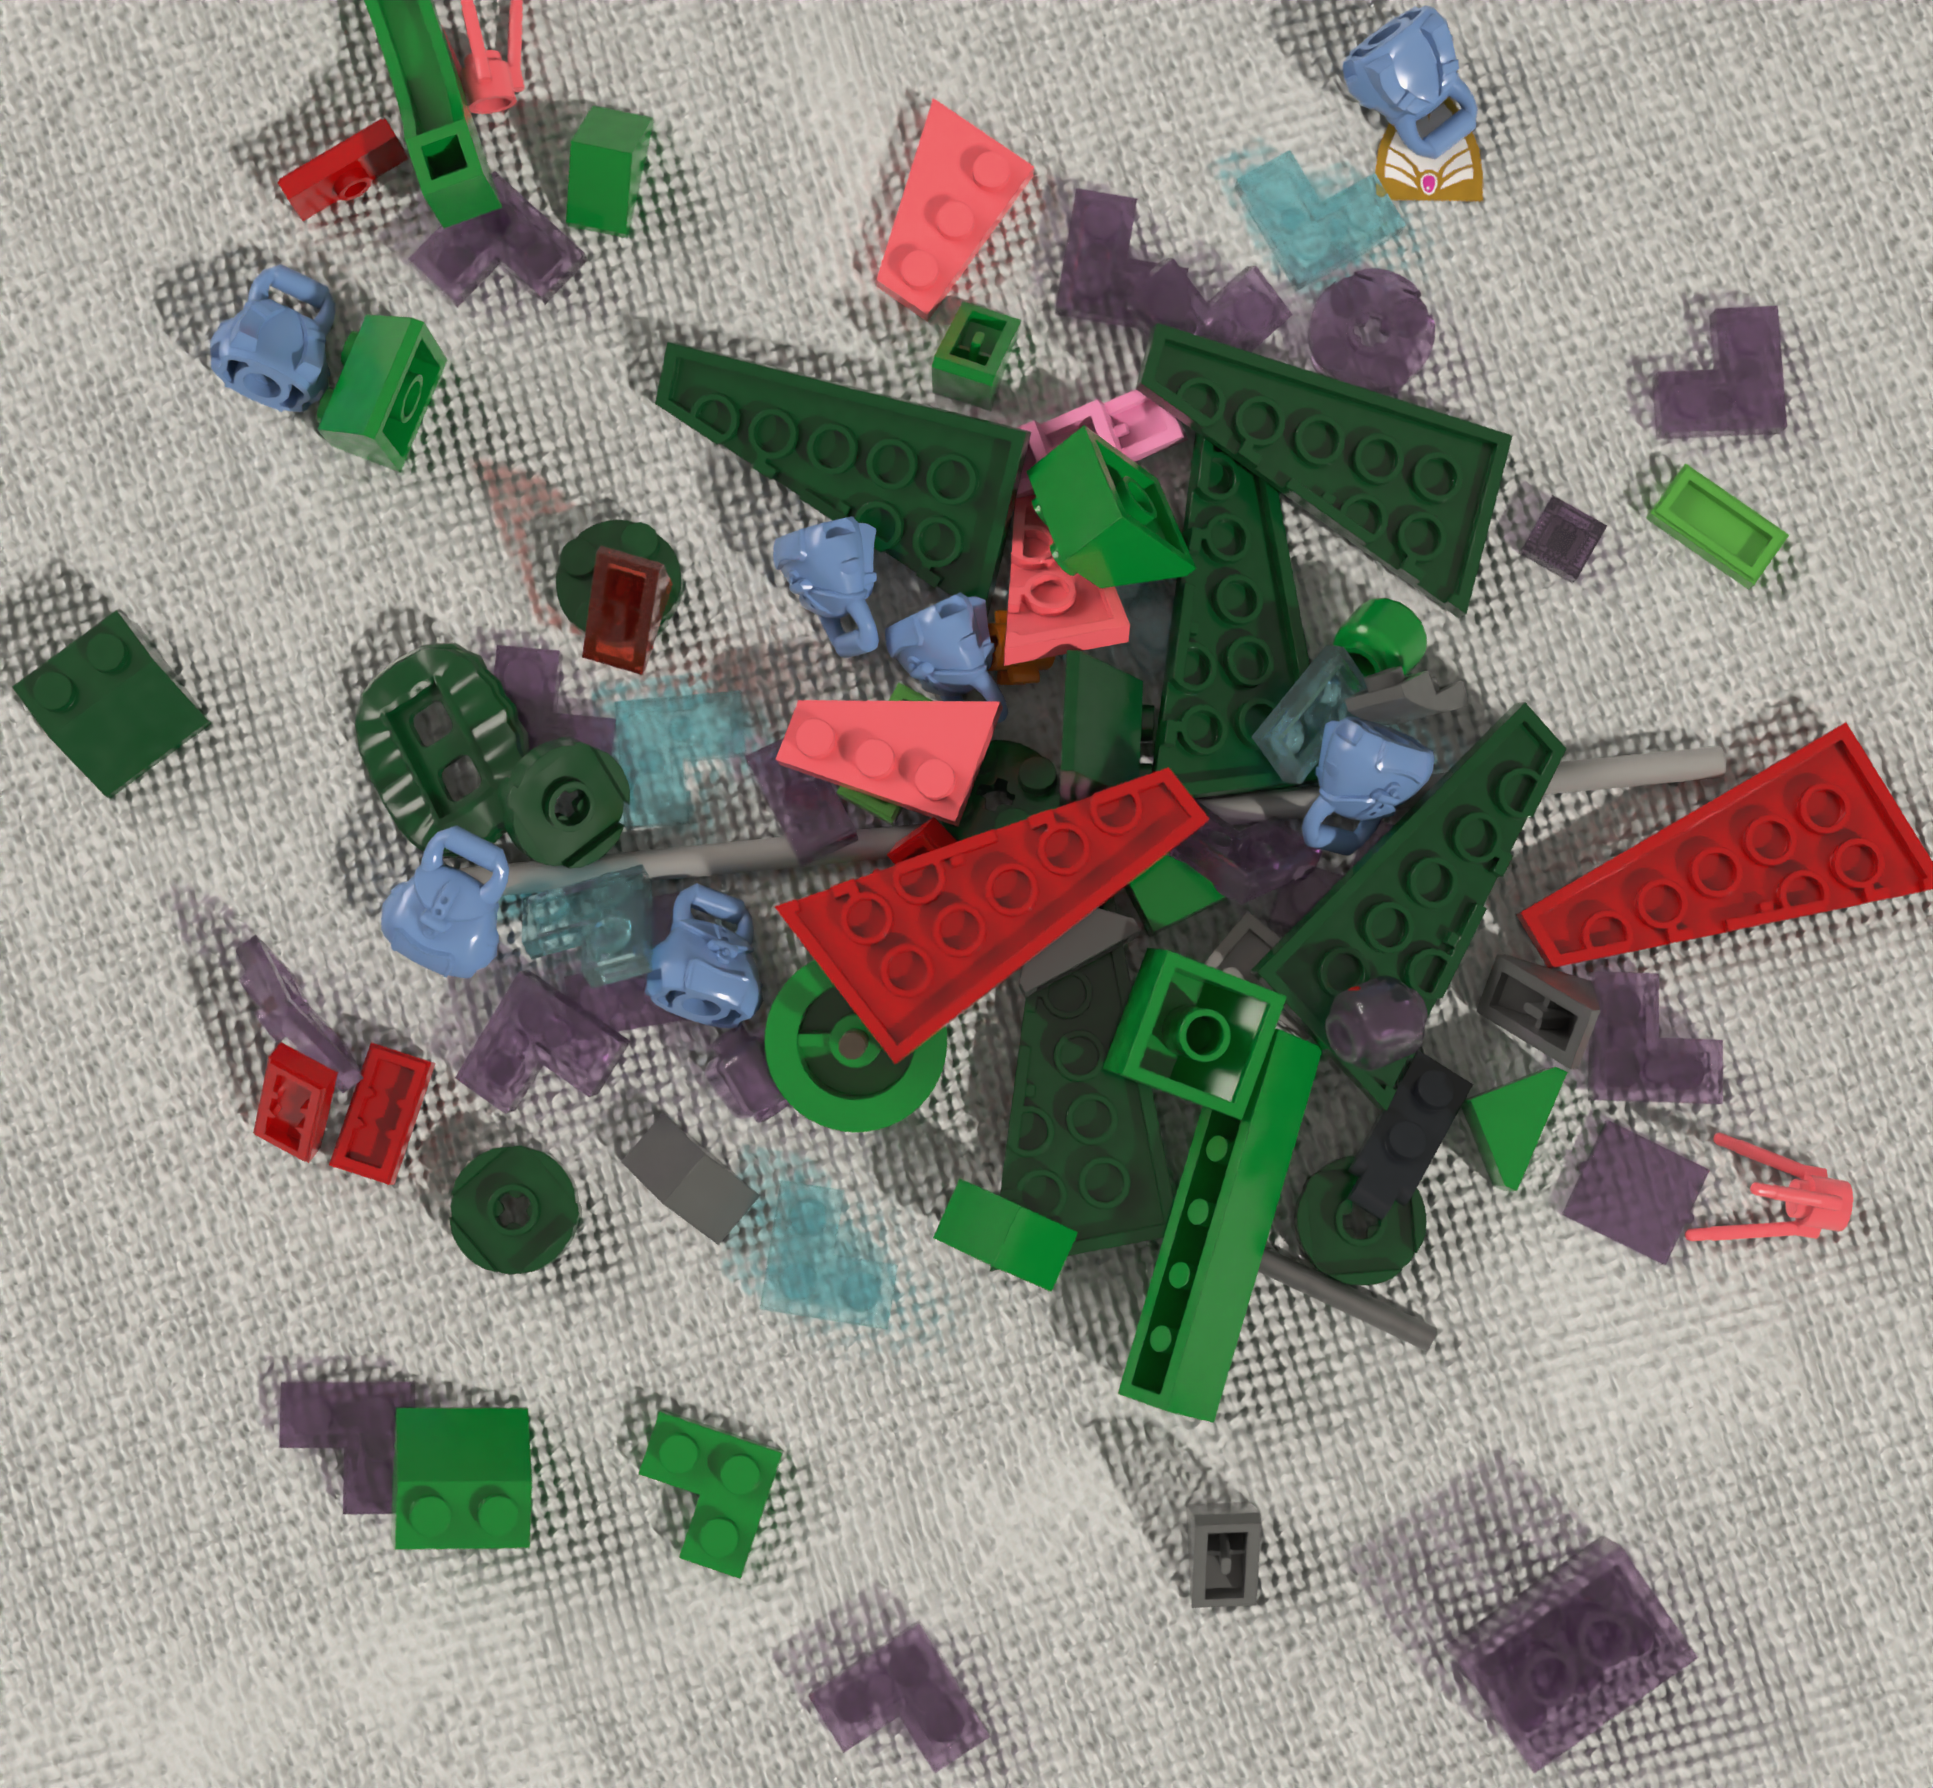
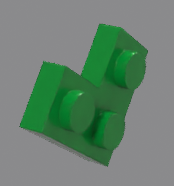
M665 1410L659 1412L638 1474L700 1495L679 1555L680 1559L741 1579L784 1450Z

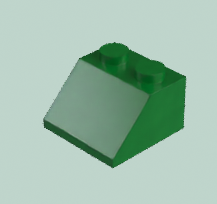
M366 315L359 332L354 330L349 334L341 354V364L344 366L336 387H329L325 391L317 410V422L320 423L317 430L332 447L401 473L448 361L426 324L413 317Z
M1085 425L1026 471L1036 495L1032 500L1033 508L1043 523L1048 526L1054 541L1050 545L1051 554L1061 569L1070 576L1078 573L1101 589L1184 577L1196 569L1159 480Z
M1147 948L1103 1069L1242 1120L1287 996L1175 952Z
M396 1407L391 1542L394 1550L530 1548L532 1467L528 1408Z

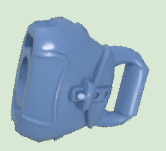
M1427 5L1421 8L1415 6L1398 17H1394L1370 35L1355 49L1350 51L1349 56L1343 62L1342 69L1348 91L1360 102V105L1365 108H1372L1384 115L1389 124L1395 126L1401 140L1416 155L1437 159L1475 130L1478 108L1473 94L1457 73L1459 61L1456 59L1453 35L1450 33L1448 22L1434 7ZM1448 96L1454 99L1461 106V109L1421 139L1417 131L1416 121L1434 111Z
M282 264L263 270L254 279L249 291L248 302L245 303L243 310L234 318L226 319L220 323L217 328L218 330L210 340L211 368L224 382L225 387L279 412L283 410L304 412L312 403L320 400L328 389L330 369L326 362L325 343L326 336L334 322L336 305L328 286ZM270 285L281 292L320 309V312L314 319H311L292 308L269 299L268 291Z
M853 516L799 529L775 539L773 546V560L776 570H781L790 585V591L793 594L799 595L801 605L818 615L837 654L843 658H851L871 652L879 644L877 627L865 600L871 596L874 582L877 581V575L873 568L876 528L867 523H858ZM850 614L856 622L858 629L845 633L840 618Z
M960 592L885 628V641L889 655L895 658L912 678L920 681L923 690L939 695L942 701H964L962 695L975 688L986 701L1001 702L1003 709L997 724L1006 719L1008 715L1006 700L998 685L987 671L992 665V653L995 652V648L989 636L986 600L979 597H967Z
M1346 717L1341 721L1326 723L1319 766L1316 767L1315 774L1319 780L1320 795L1304 818L1302 824L1304 843L1309 847L1345 856L1354 853L1372 836L1383 818L1394 816L1395 808L1414 797L1427 783L1433 772V750L1405 733L1364 719ZM1332 812L1349 819L1360 820L1353 832L1321 823Z
M458 825L437 832L427 844L421 865L416 869L414 876L408 882H401L396 885L382 904L381 930L386 939L391 943L392 950L399 952L418 965L443 975V977L453 976L469 979L477 970L487 967L497 956V946L500 942L497 931L498 901L505 890L509 877V865L504 850ZM444 848L493 872L492 877L483 884L459 869L447 864L444 865Z
M696 883L679 893L673 907L671 933L652 950V955L646 965L647 985L645 994L657 1006L683 1018L713 1027L736 1028L742 1025L743 1020L751 1019L763 1003V984L751 954L754 952V948L751 946L754 937L752 916L743 900ZM691 908L736 924V933L721 925L694 919Z

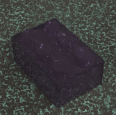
M1603 1535L1443 1646L1518 1758L1534 1774L1698 1659L1622 1546Z

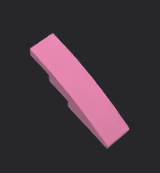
M1136 389L1105 403L1099 399L1094 400L1042 424L1033 420L1017 428L1031 431V436L1016 498L1035 495L1026 471L1083 425L1134 462L1187 441L1183 425L1179 419Z

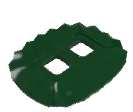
M456 642L424 644L395 659L379 672L362 692L355 719L359 753L384 807L404 836L423 852L437 832L455 825L494 844L507 832L503 822V807L498 800L499 786L505 777L511 775L517 763L530 752L528 732L518 719L517 706L505 694L501 681L487 669L482 656L466 650ZM440 701L452 722V729L450 733L427 747L414 726V718L419 712L434 702ZM468 755L480 775L481 783L477 789L460 800L454 801L442 780V772L463 756ZM444 848L443 859L464 858Z

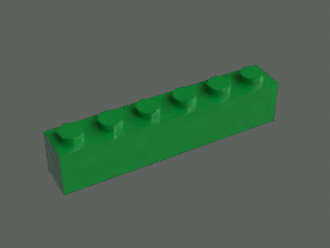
M1275 1028L1242 1120L1202 1106L1118 1391L1119 1395L1166 1412L1214 1423L1323 1051L1320 1046Z

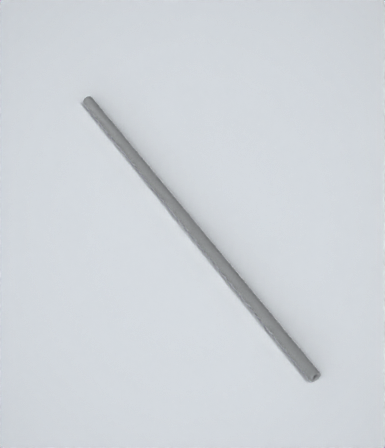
M1717 746L1562 761L1544 795L1723 778L1726 773L1725 754L1723 748ZM1445 773L1431 774L1427 783L1414 797L1395 809L1412 808ZM1320 785L1232 793L1193 799L1210 819L1201 828L1305 818L1310 807L1319 797ZM1332 812V813L1329 814L1328 816L1339 815V814H1337V813H1335V812ZM924 823L605 854L597 861L581 868L568 869L563 865L548 866L537 861L508 863L509 877L502 896L888 859L887 854L893 846ZM481 866L460 868L461 871L471 875L483 884L488 882L493 875V872Z

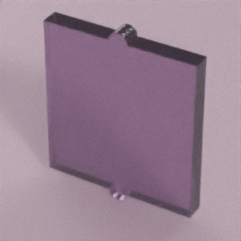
M1605 1120L1587 1161H1582L1577 1165V1170L1581 1174L1561 1215L1661 1265H1666L1684 1225L1691 1224L1694 1221V1215L1691 1210L1710 1170L1626 1128Z

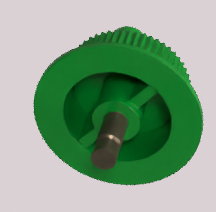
M816 960L800 968L783 985L771 1006L765 1027L764 1041L767 1064L771 1076L783 1097L794 1109L809 1120L821 1126L843 1132L879 1130L891 1126L912 1114L923 1104L935 1088L941 1076L947 1054V1028L945 1026L903 1060L895 1064Z

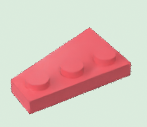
M933 98L876 279L877 288L928 322L1034 176V166Z
M1036 495L1016 498L1004 666L1067 654V650L1084 651L1129 642L1130 623L1116 588L1100 589L1078 573L1070 576L1063 571L1051 554L1050 545L1054 541L1048 526L1043 523L1033 508L1032 500Z
M798 700L775 760L781 766L959 826L1003 707L1000 701Z

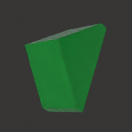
M598 106L591 107L571 139L566 211V224L568 227L628 239L653 130V117Z
M963 301L934 355L931 367L932 393L992 411L1021 320Z
M1165 855L1124 888L1148 936L1152 937L1230 898L1236 890L1239 879Z
M1557 1067L1542 1069L1465 1099L1461 1108L1492 1186L1503 1191L1518 1190L1568 1072Z
M959 1179L933 1238L992 1267L1052 1292L1078 1232L974 1184Z

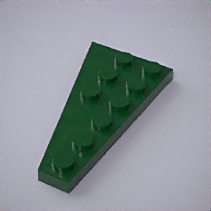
M1160 323L1154 325L1149 336L1136 390L1457 618L1467 615L1513 435Z
M667 342L655 401L657 406L715 444L723 445L752 464L753 469L768 479L776 480L799 495L800 500L832 521L853 516L858 523H867L876 528L874 542L876 550L892 556L916 572L917 577L934 588L939 587L951 596L961 592L967 597H979L986 600L987 617L989 616L1031 431L678 342Z
M1195 432L1182 536L1196 569L1189 575L1177 577L1152 773L1169 767L1193 798L1319 783L1318 777L1315 774L1316 767L1319 766L1323 734L1278 490Z
M1114 896L1098 908L1117 913ZM1124 946L1025 998L1000 1197L1077 1231L1078 1234L1068 1256L1164 1238L1174 1204L1152 1088L1103 1069L1132 990ZM990 1266V1271L999 1270Z

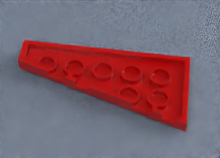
M1847 722L1517 913L1516 916L1546 966L1553 969L1933 890V861Z
M1168 767L1094 793L1093 796L1053 810L1043 811L1014 824L975 835L901 861L889 868L858 879L853 878L831 886V888L798 900L794 899L774 907L892 1061L897 1064L1207 824L1210 819Z

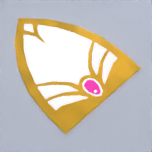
M1447 97L1434 111L1416 121L1417 131L1421 139L1459 111L1451 98ZM1388 123L1378 147L1375 169V200L1483 202L1481 156L1473 132L1469 133L1439 158L1431 159L1418 156L1412 152L1401 140L1395 126Z

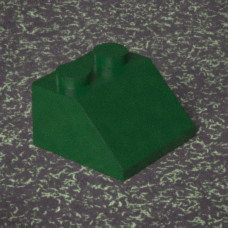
M117 610L12 686L48 737L109 799L212 724L141 627Z
M1067 650L1060 807L1152 773V763H1140V743H1153L1155 705L1142 704L1143 681L1079 650Z

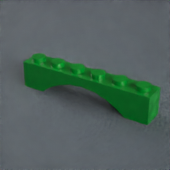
M364 0L393 84L402 119L405 142L422 194L443 228H447L502 208L434 1Z

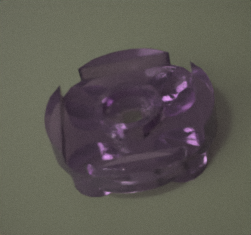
M1378 268L1359 270L1354 272L1353 276L1343 278L1337 283L1336 281L1332 283L1318 298L1308 324L1307 341L1311 351L1310 360L1314 370L1318 374L1387 396L1397 394L1420 373L1434 345L1435 323L1432 312L1429 315L1427 306L1420 299L1422 293L1414 283L1402 275ZM1369 319H1375L1380 322L1379 332L1388 336L1387 342H1376L1373 347L1365 346L1361 343V337L1354 333V326L1365 327Z

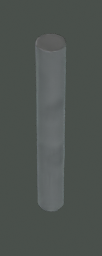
M1265 1247L1258 1272L1424 1351H1428L1437 1333L1436 1327Z

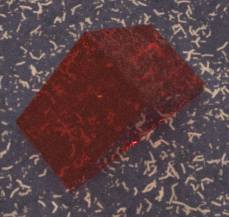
M600 546L596 555L582 658L643 675L672 588V581L663 564Z

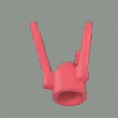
M460 0L472 52L464 58L465 67L463 69L445 31L444 34L470 112L475 114H491L507 110L517 102L515 92L525 90L521 72L523 0H510L507 62L501 59L500 52L485 50L473 0Z
M1723 1133L1714 1135L1713 1141L1717 1145L1800 1178L1793 1179L1789 1187L1755 1182L1750 1186V1191L1754 1195L1785 1201L1787 1215L1796 1218V1220L1688 1229L1685 1232V1238L1688 1241H1718L1780 1236H1801L1817 1239L1821 1229L1839 1232L1846 1228L1853 1207V1190L1848 1181L1828 1178L1826 1168L1801 1164Z

